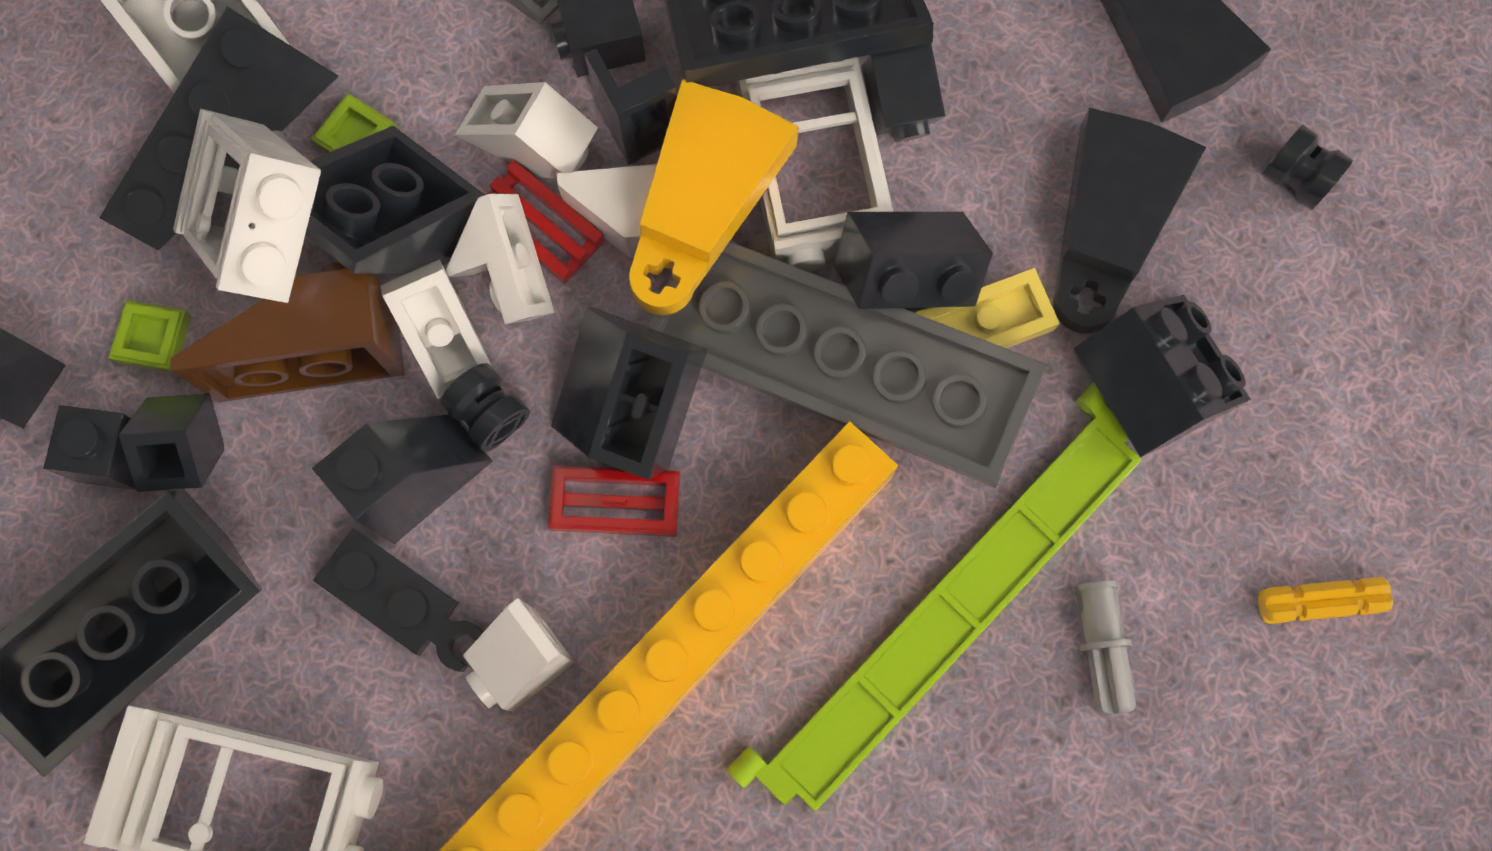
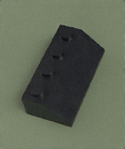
M185 489L167 491L0 631V733L42 777L50 773L262 591V588L230 538Z

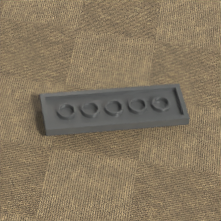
M732 242L727 244L693 292L689 303L680 311L670 315L654 314L648 326L654 330L707 348L702 365L703 369L842 426H846L850 421L863 434L994 488L997 487L1047 366L1045 363L903 308L859 309L846 286ZM672 274L667 286L676 288L678 285L673 282Z

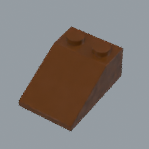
M340 262L323 266L321 272L296 277L293 281L288 303L263 298L171 357L172 372L202 392L210 393L211 398L218 403L404 375L400 328L382 296L380 282L373 273H353Z

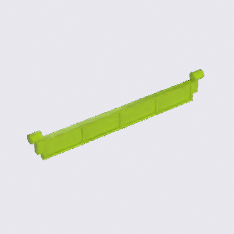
M1094 382L1075 401V404L1092 420L767 764L758 752L748 746L726 769L744 789L757 777L785 806L797 794L816 812L1142 461L1125 444L1128 437L1112 410L1107 406V402Z

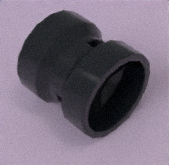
M1302 124L1278 152L1276 158L1265 168L1262 175L1275 185L1285 183L1290 185V188L1295 190L1296 200L1308 209L1313 210L1340 180L1353 160L1340 150L1328 151L1324 147H1320L1318 145V135Z
M488 363L478 364L460 375L446 389L440 400V405L454 420H463L469 426L468 436L482 452H488L497 448L526 422L530 414L529 408L517 395H507L501 388L502 379Z

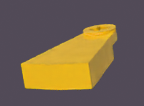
M682 79L640 220L641 235L629 273L633 298L642 309L655 315H670L680 311L689 303L693 292L797 147L799 126L743 97L693 82L686 83V80ZM664 268L672 269L673 282L678 286L676 288L665 286L660 294L653 293L651 280L647 275L649 273L660 275Z

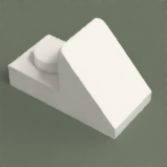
M487 194L477 199L448 264L446 273L448 277L474 275L488 270L491 278L489 285L490 295L495 307L502 313L505 325L537 319L555 312L519 195Z
M440 259L380 285L382 296L437 399L442 397L453 381L470 368L481 363H488L492 367L460 294L456 293Z

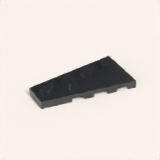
M227 6L99 218L159 251L177 234L174 232L173 226L200 109L263 124L271 131L278 130L282 132L338 78V75ZM226 153L224 166L239 170L240 164Z

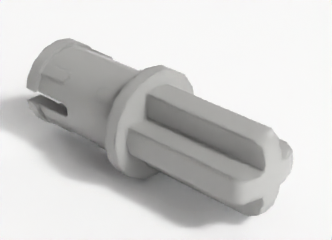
M1116 580L1090 582L1074 587L1078 597L1085 644L1079 645V650L1081 653L1087 652L1096 710L1099 714L1104 715L1127 713L1133 711L1136 707L1126 648L1133 646L1132 639H1125Z

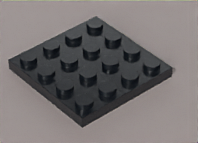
M664 0L684 80H686V83L693 82L707 87L933 43L934 22L924 0Z

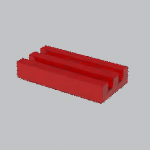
M513 160L506 167L508 173L502 179L496 177L489 185L491 190L488 194H518L512 189L518 183L586 240L582 246L578 245L519 195L526 220L571 257L563 264L532 237L539 263L565 285L605 242L604 234L517 161Z
M553 465L548 529L550 531L677 537L680 471L664 470L650 480L618 468ZM586 482L666 486L665 497L565 493V483ZM566 506L664 511V520L563 516V509Z

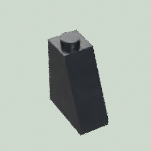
M449 414L366 423L311 469L355 521L396 544L493 461L468 436L469 433L458 420H454Z

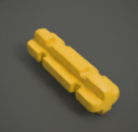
M1383 577L1362 578L1353 582L1351 580L1300 584L1292 588L1290 586L1269 587L1262 589L1258 593V606L1263 622L1275 624L1296 621V618L1298 621L1347 617L1357 615V613L1359 615L1388 612L1393 606V598L1389 582Z

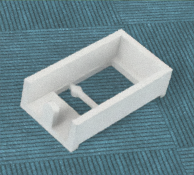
M858 57L840 62L785 71L779 74L735 81L738 96L760 107V101L844 86L850 113L794 122L793 124L799 126L798 133L853 123L872 208L852 212H894ZM775 177L760 198L771 256L773 259L807 272L818 270L826 264L825 260L836 258L847 213L786 223Z
M200 109L173 230L175 233L183 234L214 277L218 279L216 284L218 290L288 303L321 170L265 125ZM226 153L240 164L239 170L224 166ZM217 191L233 194L225 228L211 225Z
M128 705L83 844L107 847L119 851H214L203 847L205 843L210 841L213 835L210 824L232 752L235 749L332 773L310 851H364V847L357 846L356 843L363 818L371 819L374 816L381 799L383 779L375 777L379 762L162 709ZM189 738L221 746L199 821L188 832L189 840L192 842L191 845L159 837Z

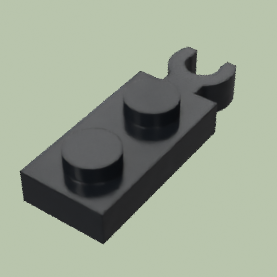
M355 528L351 529L313 579L315 583L415 655L421 656L432 642L436 645V652L442 664L454 671L465 672L468 667L467 664L459 660L453 653V644L456 639L463 635H470L476 641L484 632L482 628L471 622L451 621L449 617L458 606V601Z

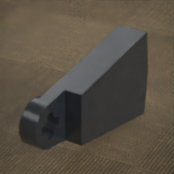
M1101 0L1161 123L1214 100L1258 68L1271 51V48L1222 0Z
M1094 108L1088 109L1080 125L1056 288L1053 297L1054 312L1058 320L1066 328L1077 333H1093L1105 327L1112 319L1129 286L1147 259L1202 157L1206 146L1148 121ZM1084 287L1094 290L1093 300L1102 304V307H1093L1088 314H1082L1077 311L1079 301L1071 298L1070 293L1079 295Z

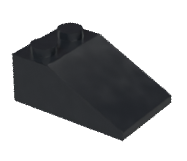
M391 126L310 160L311 163L321 170L305 236L353 273L407 274L439 259L442 265L450 262L477 199L485 194L395 126Z

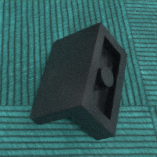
M594 49L585 53L596 106L627 164L630 165L661 150L677 98L676 87L665 67L663 66L618 88L598 50Z

